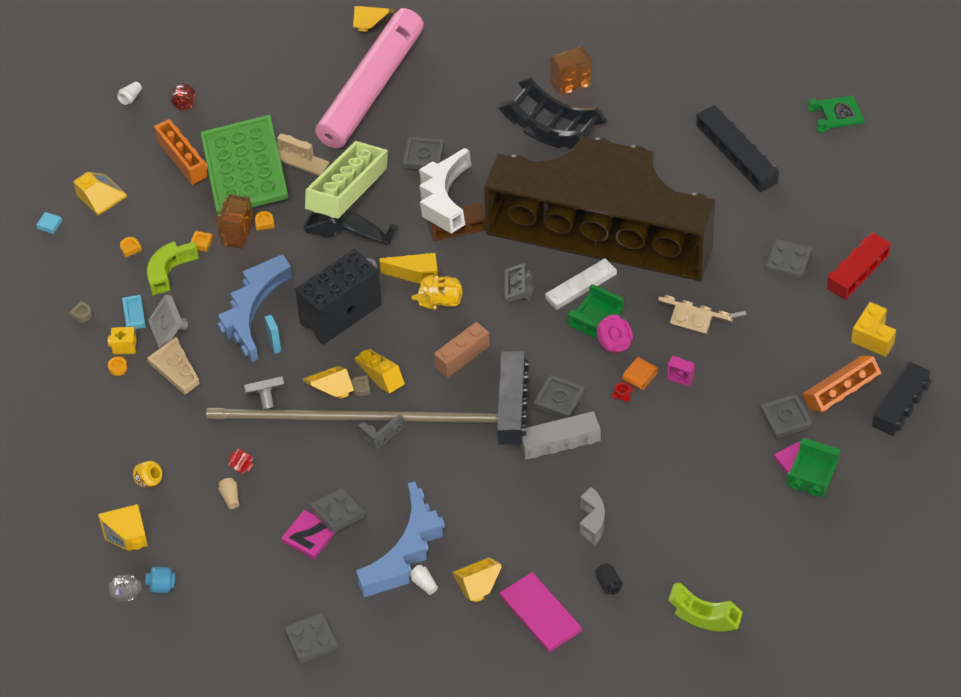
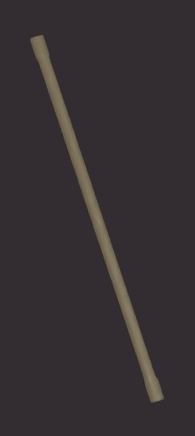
M207 408L206 411L207 419L391 421L400 414L403 416V422L498 423V413Z

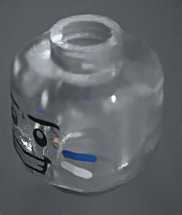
M133 574L115 576L109 585L110 594L118 602L135 600L138 593L141 592V582Z

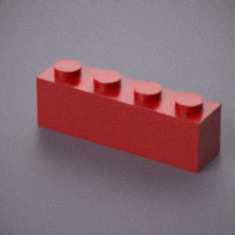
M873 232L868 237L863 238L860 245L851 251L849 257L846 260L843 259L838 268L829 273L827 289L846 300L890 255L891 242Z

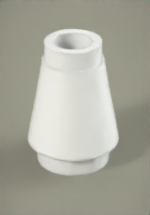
M135 81L120 89L117 95L118 100L124 105L131 104L142 90L141 84Z
M418 565L410 572L411 581L429 595L438 589L427 567Z

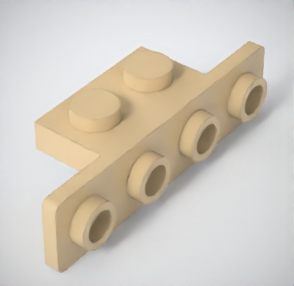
M282 133L278 136L277 146L282 163L320 176L329 167V161L314 156L312 144Z
M665 295L664 298H658L660 303L675 307L670 324L707 334L712 318L729 323L733 322L732 317L729 316L730 314L724 311L712 312L710 307L701 305L698 308L693 306L694 303L686 300H683L682 303L675 301L676 298Z

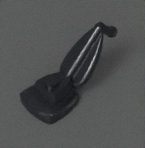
M312 212L303 227L306 233H312L313 235L319 233L323 237L334 236L344 229L352 234L377 241L384 245L391 243L395 232L398 230L397 225L390 224L385 235L375 224L352 212H345L339 218H332L322 213Z

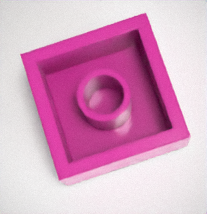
M672 356L668 363L667 379L690 387L694 379L695 363Z

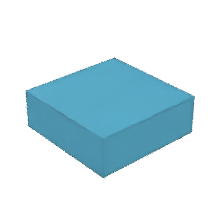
M45 212L36 225L37 229L54 234L61 224L62 218Z

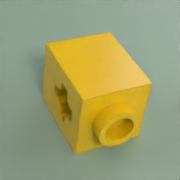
M111 328V335L108 336V347L112 348L113 354L136 353L137 337L135 328Z

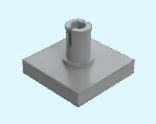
M171 295L163 297L148 320L159 348L170 342L178 329L186 330L188 326L187 319L180 318Z
M277 377L246 384L243 387L245 395L259 393L263 410L273 408L271 390L283 387L284 381L283 377Z

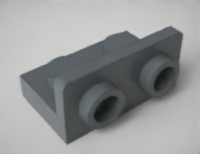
M525 263L505 269V300L508 303L522 298H526L529 303L534 302L535 288L533 280L535 275L533 270L529 269Z

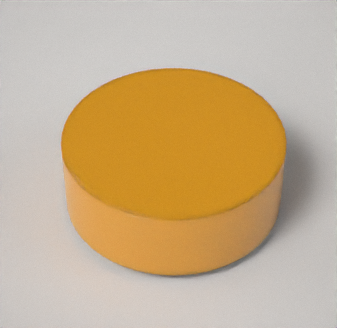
M123 357L110 359L108 362L109 372L114 376L123 375L128 369L126 360Z

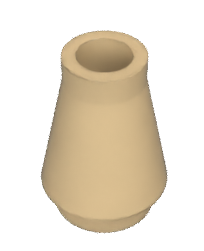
M233 478L221 480L218 487L220 494L229 509L237 508L240 505L237 482Z

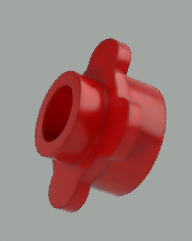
M625 382L617 383L615 391L612 393V398L628 402L630 394L633 392V387Z

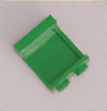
M591 284L589 294L576 311L571 309L568 313V326L598 340V324L602 319L610 315L620 316L624 311V299L617 294L604 290L602 287Z
M802 437L799 452L791 471L787 474L786 486L808 492L814 496L825 497L839 462L841 449Z

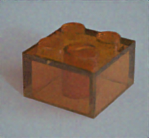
M583 46L550 57L551 83L559 95L570 93L592 84V59Z
M229 194L226 201H223L222 212L216 218V225L219 228L218 237L221 240L222 246L243 249L254 222L249 197Z

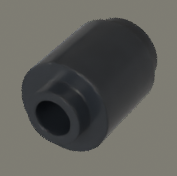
M608 563L600 565L595 572L604 593L611 595L618 593L623 583L616 570Z

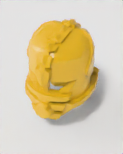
M430 275L421 280L418 294L412 295L411 298L413 301H418L419 306L436 310V306L455 307L460 304L463 296L462 286L457 278L449 276L434 277V275Z

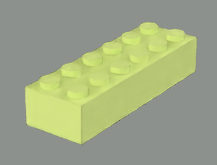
M355 141L306 189L305 209L315 213H322L332 218H339L387 169L388 150Z

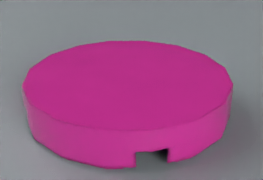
M610 315L602 319L597 328V336L601 346L611 353H620L628 349L633 339L629 323L625 319L619 318L620 316Z

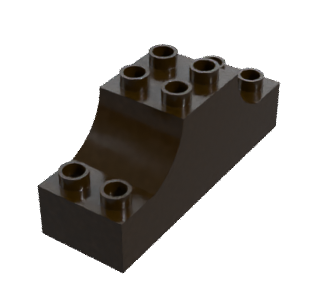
M581 137L578 144L572 150L550 160L530 161L521 155L507 156L497 154L484 185L486 235L599 260L606 259L608 262L702 282L713 249L715 200L709 199L700 193L686 194L676 192L668 187L654 170V151L646 150L639 145L625 146L611 143L605 138L592 139Z

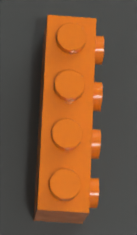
M170 119L154 126L157 142L191 185L208 177L207 163L204 159L202 160L196 149L190 145L188 139L181 134L179 128Z
M860 356L802 393L810 411L821 413L828 410L831 405L842 401L848 394L857 391L862 385L874 380L876 376L881 374V371L874 356Z

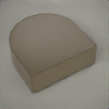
M81 301L69 312V316L77 322H87L92 318V310L89 305Z
M368 375L355 377L351 380L354 389L351 392L354 395H370Z

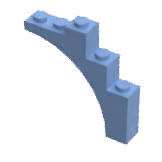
M283 254L243 271V288L230 293L231 301L229 303L231 309L218 315L219 323L217 326L220 333H224L228 339L233 338L236 344L239 343L245 357L248 356L251 362L258 360L257 348L251 337V325L254 315L263 300L273 290L293 278L291 266Z
M415 481L408 483L411 514L403 536L385 556L371 565L356 570L357 582L363 597L409 584V574L412 571L410 565L427 560L426 552L429 551L427 542L443 537L444 520L442 516L438 517L436 510L430 511L428 503L424 504V493L422 488L417 487Z

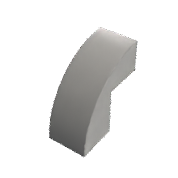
M590 487L580 497V508L589 514L580 522V535L596 545L605 527V508L599 494Z

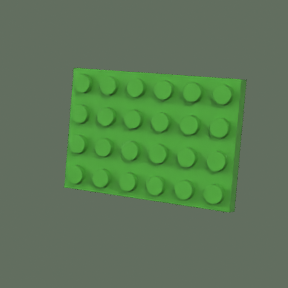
M270 115L201 132L218 216L289 198Z

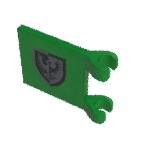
M853 96L825 100L809 99L808 101L809 105L807 108L809 112H814L821 108L826 120L820 119L817 122L819 126H816V129L820 133L830 128L863 124L865 122Z

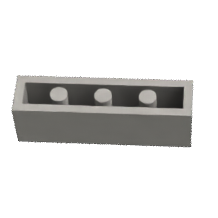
M592 411L528 427L520 447L525 460L534 459L542 455L555 454L559 451L575 449L579 446L601 441V429L595 413Z

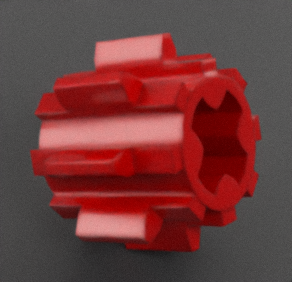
M240 448L237 452L233 451L228 458L230 459L228 465L242 474L246 470L249 472L254 465L252 463L254 458Z

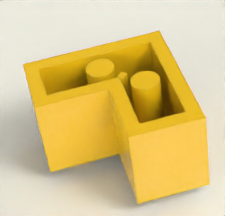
M869 302L853 327L851 342L886 357L895 343L896 329L885 325L887 309Z

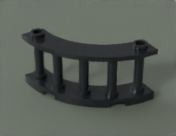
M531 77L518 82L523 90L515 100L501 103L498 107L513 124L517 123L524 128L523 132L549 146L556 148L564 146L568 147L569 150H572L578 144L581 137H585L594 125L607 123V119L598 107L585 109L562 103L541 89ZM527 95L538 103L529 115L519 107ZM543 108L554 114L546 125L535 120ZM561 117L571 121L564 131L553 128ZM578 124H585L581 131H574Z

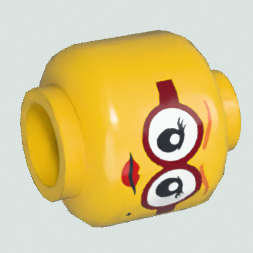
M154 461L141 462L133 470V479L142 488L156 486L162 480V469Z

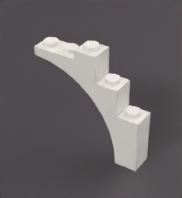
M464 148L438 164L431 162L419 169L422 217L450 233L465 225L463 209L453 203L448 197V191L453 181L471 166L469 150Z

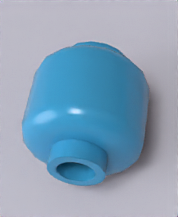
M152 567L150 573H146L145 585H149L151 592L169 593L171 589H174L175 573H172L171 568Z

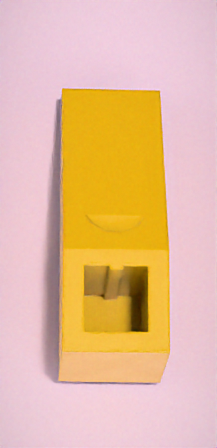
M435 253L379 258L382 274L421 284V280L430 275L438 276Z
M364 350L354 358L355 362L379 388L390 394L405 384L398 365L373 350Z

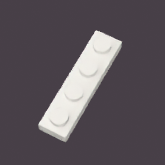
M603 259L547 292L545 299L558 310L588 292L591 284L598 286L615 276L617 270L606 259Z

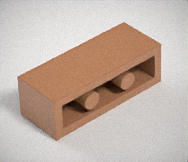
M475 322L434 353L435 368L449 378L490 347L489 332L479 323Z

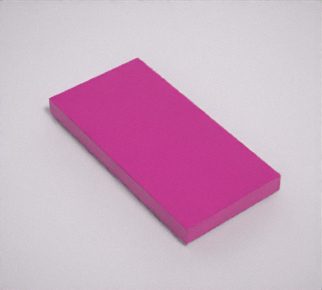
M533 572L500 592V598L548 653L582 632V627Z

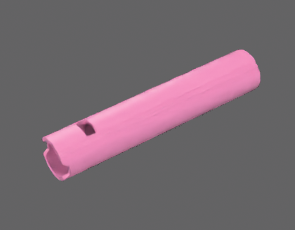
M401 8L398 12L394 13L317 124L315 134L323 144L334 149L344 147L424 29V22L417 13L407 8Z

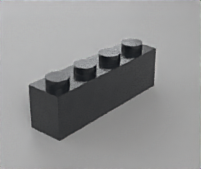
M909 362L874 414L872 427L891 436H894L897 430L901 431L905 418L910 417L914 410V404H918L922 398V392L928 390L932 381L929 379L931 371Z

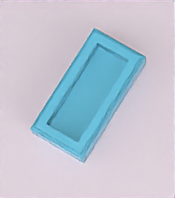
M141 295L122 298L126 327H134L135 329L146 328Z
M265 316L268 341L274 354L281 352L278 327L273 316Z

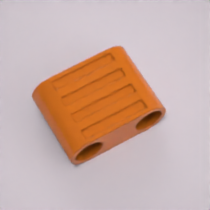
M637 357L624 372L622 380L640 390H644L656 376L659 368Z

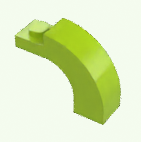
M174 241L161 247L154 253L147 267V276L152 296L171 291L167 276L172 268L179 264L199 259L195 242L176 246Z
M680 582L673 585L668 600L677 608L675 614L682 620L694 626L712 631L737 630L743 614L732 601L721 603L703 601L694 596Z

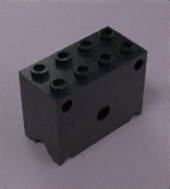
M355 248L295 288L299 322L303 327L311 328L316 338L323 345L382 305L379 271Z

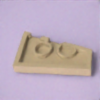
M177 337L147 358L148 363L184 395L200 384Z

